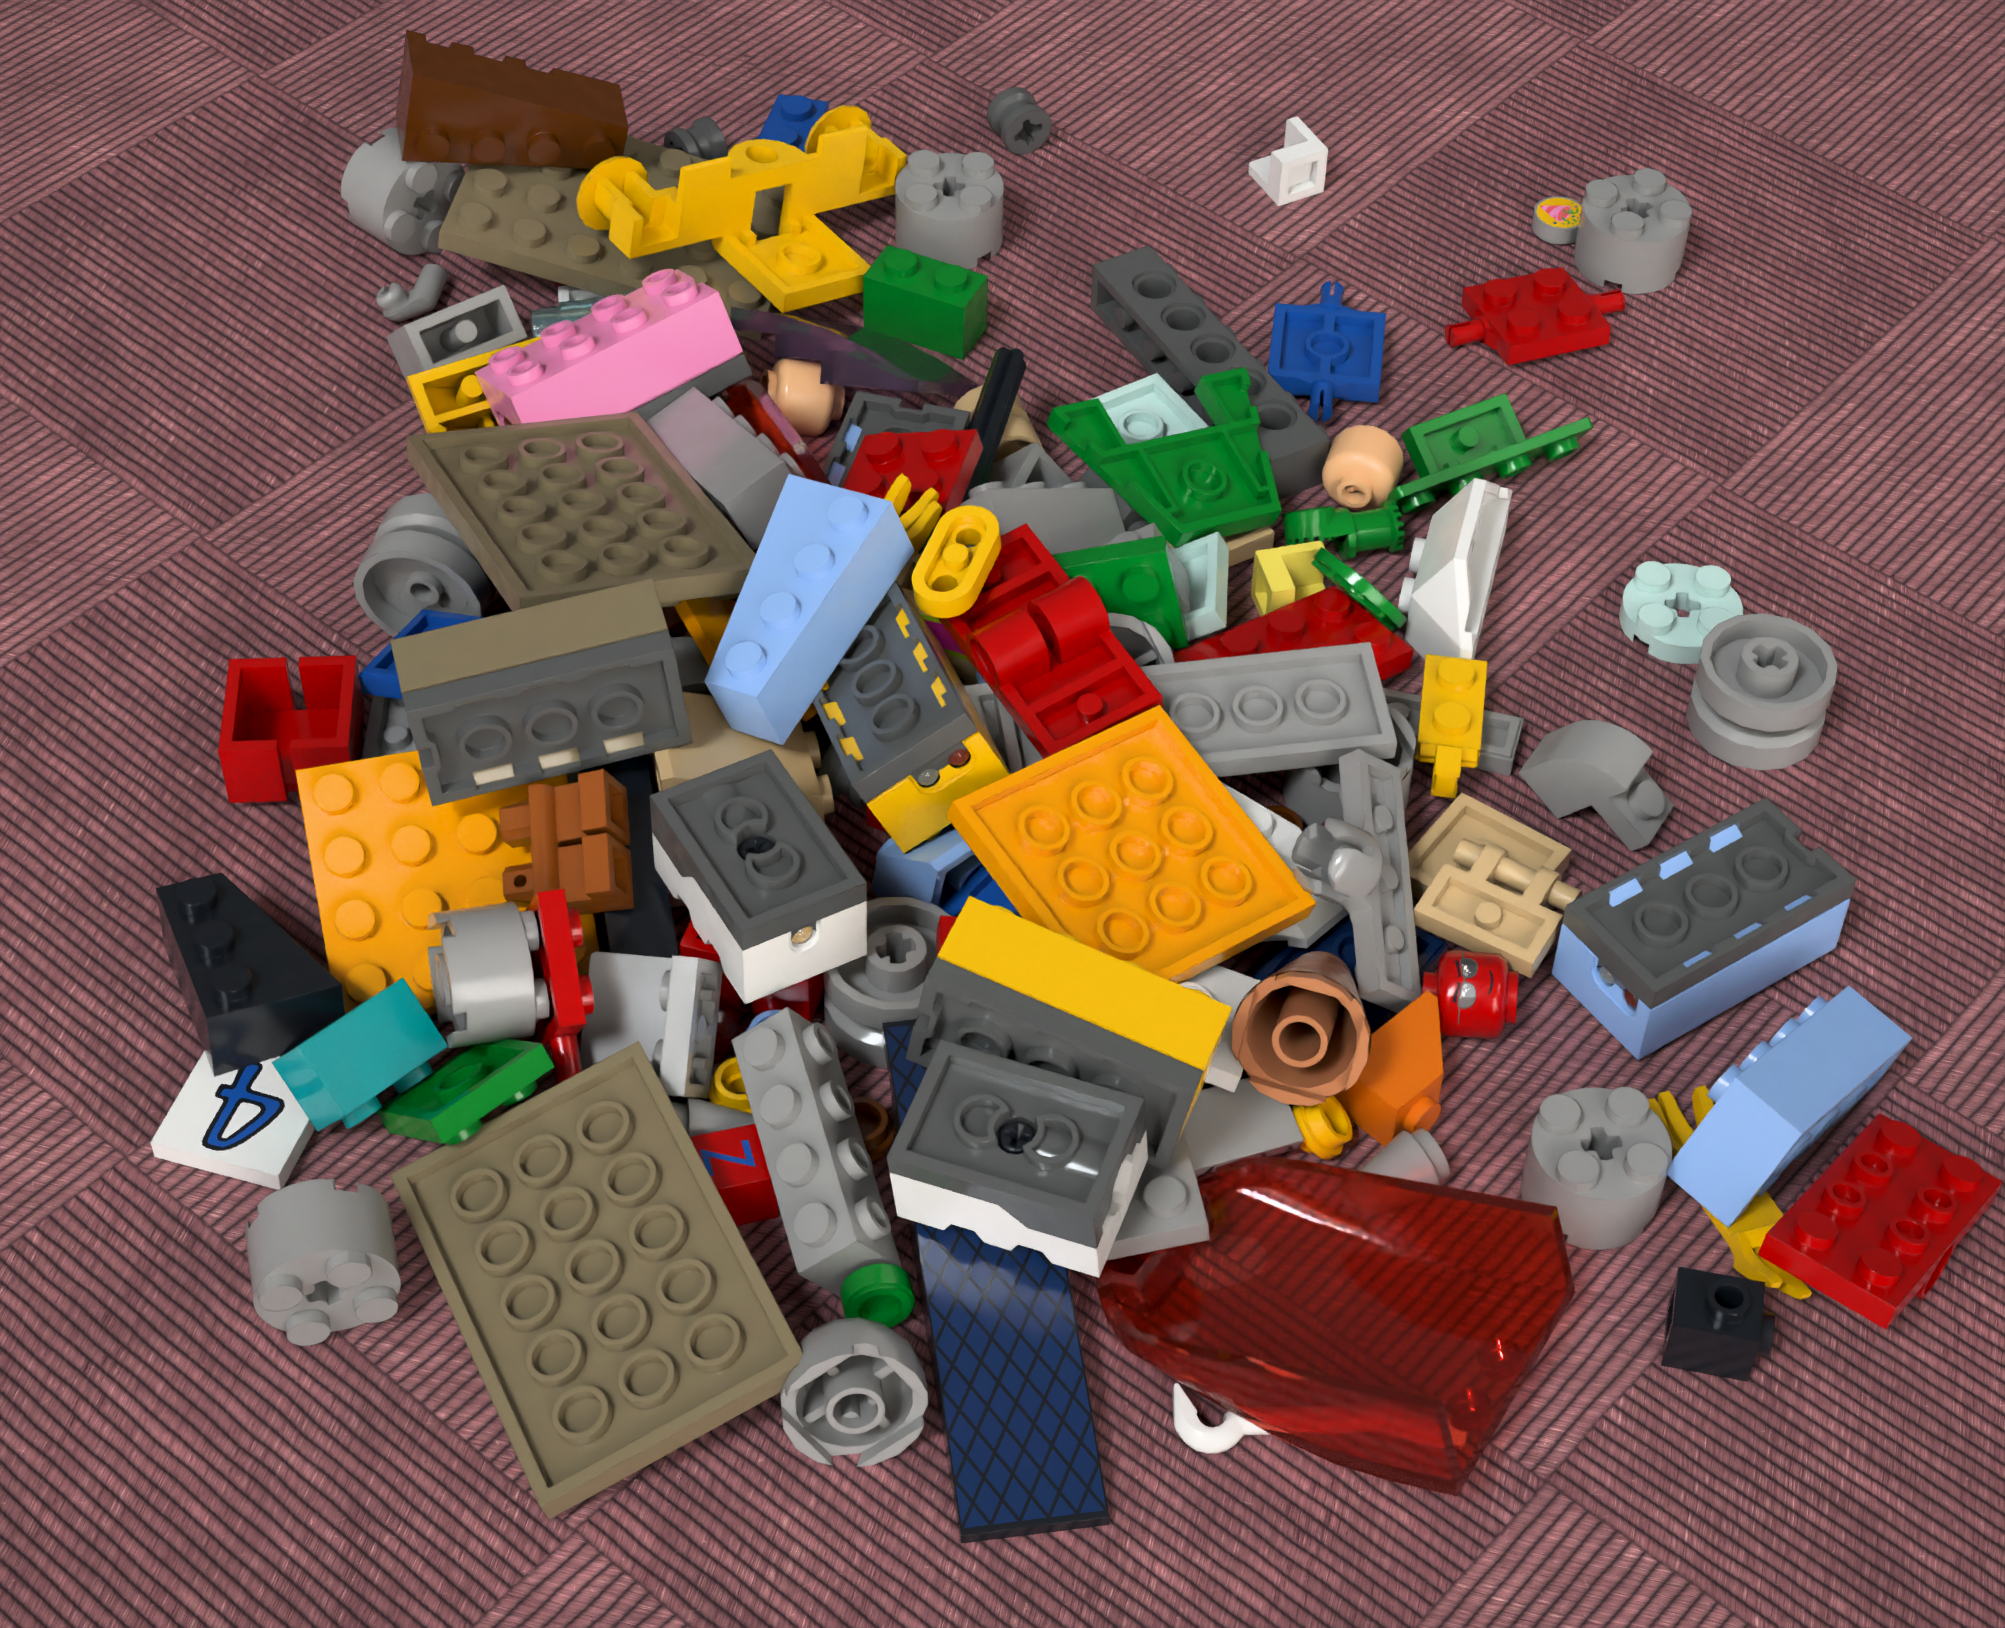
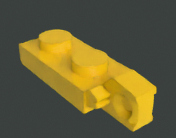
M1426 654L1415 759L1419 762L1433 763L1431 796L1456 799L1461 767H1478L1481 750L1487 661Z

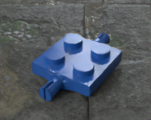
M1331 281L1325 282L1321 286L1320 304L1293 305L1275 303L1268 373L1284 390L1289 391L1293 396H1311L1308 409L1311 419L1318 421L1319 406L1323 407L1321 422H1325L1332 417L1333 399L1378 403L1381 382L1386 313L1358 311L1342 306L1344 287L1336 281L1334 295H1330Z

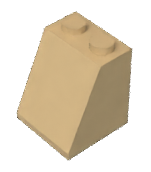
M683 692L693 743L648 754L654 791L657 793L772 749L825 823L824 814L835 812L828 775L816 776L815 769L822 767L816 733L814 730L804 732L801 721L798 722L785 743L780 745L731 729L712 695Z

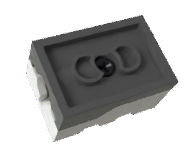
M772 749L650 795L655 869L675 899H682L689 909L693 927L705 944H712L719 954L723 972L744 1004L867 955V882Z
M940 1040L887 1155L897 1216L941 1230H945L951 1224L975 1231L984 1243L1010 1251L1017 1245L1043 1252L1052 1264L1099 1278L1148 1160L1144 1098Z

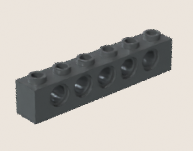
M1148 245L1092 266L1090 308L1150 375L1158 373L1209 427L1215 425L1194 392L1201 376L1245 367L1251 381L1247 391L1250 405L1257 406L1260 419L1257 434L1261 450L1268 452L1279 500L1323 483L1322 469L1331 447L1330 439L1325 429L1312 421L1299 407L1294 396L1289 391L1284 390L1272 378L1261 360L1254 358L1237 340L1232 329L1224 326L1207 308L1203 298L1198 294H1194L1180 279L1171 264L1166 263Z

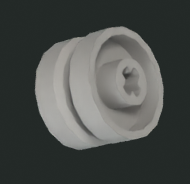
M430 493L404 496L388 508L373 542L370 543L353 579L356 599L368 618L393 637L422 609L484 617L497 591V588Z
M1765 613L1737 615L1717 624L1703 639L1696 676L1689 698L1686 719L1692 736L1708 753L1734 766L1754 770L1782 769L1806 759L1819 743L1826 708L1830 704L1835 686L1838 664L1831 647L1814 630L1786 617Z
M880 897L868 901L867 955L823 972L825 1026L835 1044L856 1061L887 1069L882 1038V1023L918 1019L921 1012L917 1010L925 978L937 957L936 930L940 915L951 916L937 905L911 897Z

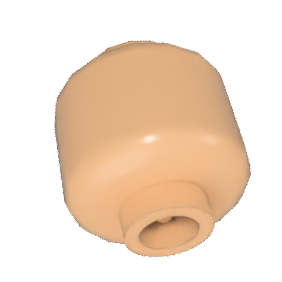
M782 358L774 365L772 370L765 369L762 373L758 388L757 410L758 414L766 416L768 425L777 432L817 437L826 431L831 419H840L844 407L845 391L843 386L836 385L833 370L828 365Z
M1369 425L1348 427L1335 437L1322 469L1323 486L1333 500L1348 509L1364 511L1380 508L1381 503L1387 500L1388 494L1397 486L1404 466L1403 450L1398 441L1383 429Z

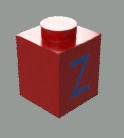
M755 1124L690 1137L736 1226L779 1217L778 1202Z

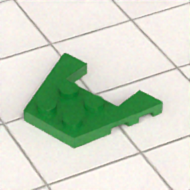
M1245 367L1201 376L1194 392L1215 426L1128 445L1124 442L1099 398L1054 407L1046 422L1050 430L1149 524L1154 522L1161 534L1165 535L1166 540L1174 548H1179L1186 543L1215 532H1219L1221 537L1274 525L1282 511L1268 452L1261 450L1257 434L1260 419L1257 406L1250 405L1247 391L1251 381Z

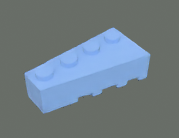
M1847 986L1829 1002L1819 995L1797 1020L1793 1017L1789 1019L1769 1043L1762 1041L1739 1067L1733 1064L1717 1080L1707 1094L1715 1102V1105L1671 1161L1667 1176L1729 1228L1744 1213L1756 1195L1761 1197L1777 1181L1780 1174L1794 1159L1799 1160L1829 1126L1832 1128L1877 1084L1912 1040V1037L1850 986Z

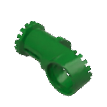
M1393 500L1383 501L1380 508L1350 512L1346 507L1335 509L1334 506H1326L1282 513L1286 546L1297 544V539H1299V544L1305 543L1308 538L1309 542H1314L1315 537H1318L1319 541L1324 542L1325 538H1327V541L1333 538L1335 548L1340 559L1343 561L1354 559L1358 552L1386 548L1390 553L1400 552L1403 550L1402 543H1404V538L1402 536H1405V531L1399 529V526H1404L1403 521L1397 522V519H1400L1402 514L1398 512V505Z

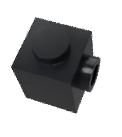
M1678 1267L1667 1306L1661 1366L1748 1382L1756 1354L1768 1356L1773 1340L1775 1313L1763 1311L1765 1282Z

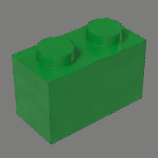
M887 245L863 276L864 329L964 360L987 328L988 276L964 269L958 265H951L922 256L906 249Z

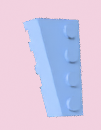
M788 474L704 680L731 729L783 745L915 552L892 501Z

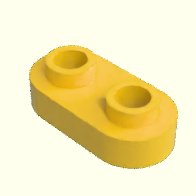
M966 505L954 508L940 518L912 573L914 598L921 611L936 618H951L965 613L974 605L1001 550L999 523L992 512L983 507ZM967 545H976L970 548L966 547Z

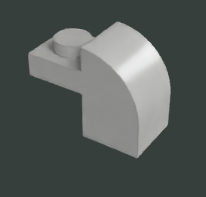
M1577 721L1546 734L1519 771L1520 776L1557 819L1592 805L1630 851L1649 845L1675 806L1643 768L1653 753L1651 748L1628 730L1604 721Z

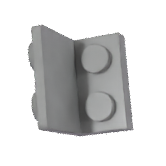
M593 952L590 956L588 975L593 990L594 1012L592 1015H585L587 1024L582 1028L580 1046L582 1071L639 1041L667 1095L709 1099L723 974L721 962L672 955V958Z

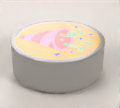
M1552 196L1540 200L1534 207L1532 219L1533 232L1540 239L1551 244L1565 245L1576 242L1582 204L1574 199L1563 196Z

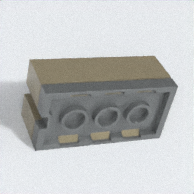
M653 578L390 640L405 712L416 750H418L432 806L693 743L674 647Z

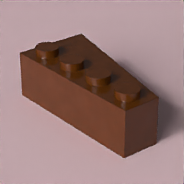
M406 30L396 110V123L402 161L593 169L595 165L604 160L624 155L629 127L619 84L553 68L549 73L528 68L526 61L505 55L503 61L474 54V48L471 46L451 42L448 48L427 42L425 34Z

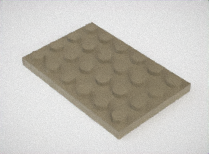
M627 135L623 155L642 163L648 173V184L655 190L673 186L678 189L681 166L708 161L707 159L687 154L684 151L642 141L630 135ZM469 164L440 229L438 248L606 297L616 294L625 296L643 287L642 281L650 274L663 269H673L674 271L678 269L693 277L696 285L702 282L719 292L736 335L760 341L772 303L714 250L711 239L629 259L609 240L610 230H594L586 226L577 213L576 196L582 180L592 169ZM785 185L756 192L751 230L757 235L756 241L778 236Z
M637 411L406 436L408 461L512 611L653 578L661 607H673L680 604L682 600L705 597L728 600L737 598L740 595L756 554Z
M639 1041L488 1121L466 1140L454 1145H444L390 1174L536 1500L549 1520L780 1393L790 1372L799 1365L803 1352Z

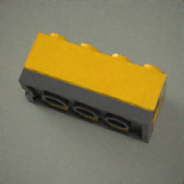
M895 580L813 700V704L853 788L901 851L906 853L921 842L935 837L943 828L951 824L946 815L952 801L1002 779L1011 773L941 643Z
M969 896L925 978L917 1010L921 1013L913 1026L905 1059L928 1068L940 1040H944L1144 1098L1148 1148L1147 1163L1165 1170L1204 1085L1232 1007L1212 999L1200 990L1183 987L1150 973L1134 962L1122 961L1084 945L1068 934L1056 933L1016 916L1012 911L1004 907L990 905Z

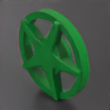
M1322 547L1314 554V560L1311 564L1390 631H1393L1395 628L1400 629L1407 621V618L1378 589L1354 569Z

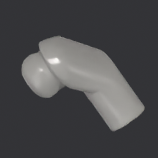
M426 264L422 268L414 288L405 292L398 283H391L390 289L385 285L377 293L376 303L383 309V316L395 322H403L431 312L436 307L448 280V274L437 264Z

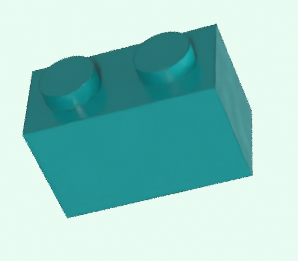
M401 978L273 1061L272 1064L317 1132L340 1119L345 1127L350 1129L383 1107L376 1097L377 1094L391 1085L400 1094L433 1073L434 1071L427 1060L448 1047V1045L404 978Z

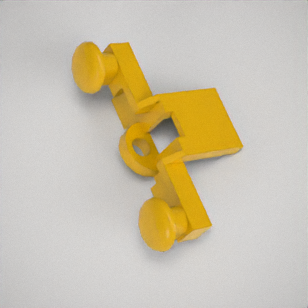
M841 105L824 113L811 127L805 142V152L781 141L766 139L746 140L734 145L725 157L681 166L678 189L673 186L655 190L648 184V173L642 163L628 156L611 157L595 165L582 180L576 196L577 213L586 226L594 230H610L609 240L629 259L711 239L714 250L776 308L785 313L863 292V276L871 266L814 214L894 195L896 179L900 171L906 166L907 155L886 137L881 138L872 130L871 120L866 111L854 105ZM785 185L778 236L756 241L757 235L751 230L756 192Z

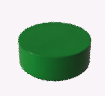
M878 1263L859 1268L846 1277L840 1287V1297L845 1318H865L881 1322L890 1328L907 1318L915 1305V1297L908 1273L901 1267L893 1264Z

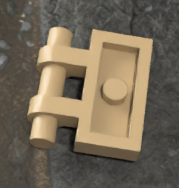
M1463 838L1455 850L1453 861L1469 868V872L1444 862L1414 908L1415 925L1470 951L1501 954L1506 959L1508 968L1532 978L1561 931L1563 915L1548 909V907L1552 905L1565 911L1566 905L1582 897L1583 891L1561 882L1562 874L1544 866L1537 871L1508 858L1509 851L1499 846L1488 843L1483 847ZM1498 881L1523 892V895L1519 896L1495 884Z

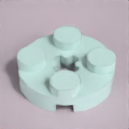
M1647 561L1636 568L1634 578L1624 589L1619 620L1624 634L1632 642L1635 634L1641 641L1649 644L1648 654L1666 662L1698 664L1703 639L1717 624L1737 615H1743V606L1738 593L1730 586V574L1718 566L1706 565L1697 567L1680 563L1662 564L1656 561ZM1676 609L1689 612V617L1678 616Z

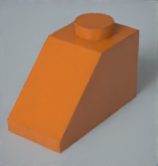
M1427 990L1371 1034L1369 1058L1357 1082L1347 1091L1344 1089L1338 1094L1333 1095L1344 1107L1349 1119L1384 1147L1402 1130L1410 1134L1419 1128L1428 1131L1440 1114L1441 1105L1438 1101L1444 1072L1438 997Z

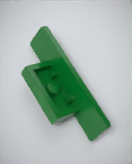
M1506 393L1409 427L1404 431L1401 437L1420 479L1396 487L1388 494L1387 500L1396 501V505H1398V508H1401L1404 516L1410 515L1435 503L1436 500L1433 495L1449 490L1452 497H1454L1474 478L1483 480L1482 477L1498 472L1500 479L1504 480L1532 467L1531 459L1546 455L1548 462L1566 457L1580 449L1577 440L1594 427L1590 418L1586 417L1526 439Z

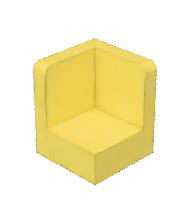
M1322 541L1255 551L1251 596L1260 616L1326 589L1323 583L1324 574L1311 564L1314 560V554L1320 547L1325 549Z

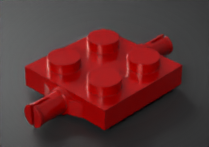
M1563 267L1555 269L1545 268L1536 273L1508 279H1492L1484 284L1463 288L1462 307L1472 320L1447 324L1445 326V339L1447 344H1450V348L1477 341L1485 343L1496 350L1507 365L1609 344L1611 325L1603 315L1622 312L1625 309V297L1619 288L1593 295L1585 293Z

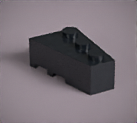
M222 872L156 888L164 947L214 1077L278 1056L281 1057L345 1015L342 984Z

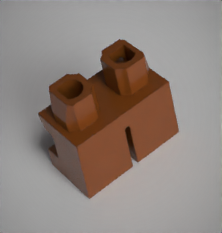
M600 769L578 774V782L556 787L546 784L528 785L527 800L499 809L500 832L504 842L512 848L531 845L532 863L505 867L502 873L505 900L514 902L518 908H527L537 892L565 889L567 907H577L580 915L634 908L631 851L625 847L630 845L627 788L607 771Z

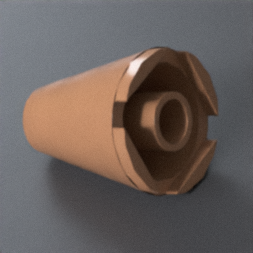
M1314 951L1303 954L1256 984L1240 1002L1232 1022L1231 1049L1236 1062L1238 1059L1243 1069L1250 1076L1248 1081L1260 1093L1283 1104L1313 1106L1324 1103L1326 1098L1336 1095L1344 1089L1347 1091L1357 1082L1370 1054L1371 1030L1351 972L1340 958L1328 952Z

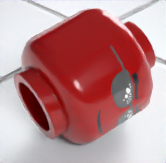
M1450 950L1442 954L1439 959L1437 972H1424L1422 992L1423 994L1428 990L1438 997L1441 1035L1492 1040L1502 1034L1505 1024L1515 1025L1519 971H1509L1506 959L1498 953Z

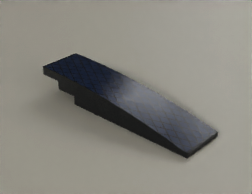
M917 1019L882 1023V1038L892 1094V1116L896 1136L927 1070L926 1067L905 1059L913 1026ZM907 1219L961 1544L1109 1525V1512L1067 1268L1052 1264L1043 1252L1017 1245L1010 1251L984 1243L975 1231L951 1224L945 1230H941Z

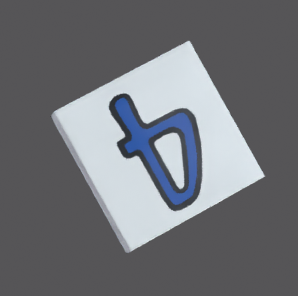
M204 1050L150 1143L154 1157L279 1190L284 1187L315 1127L272 1064L280 1056L214 1077Z

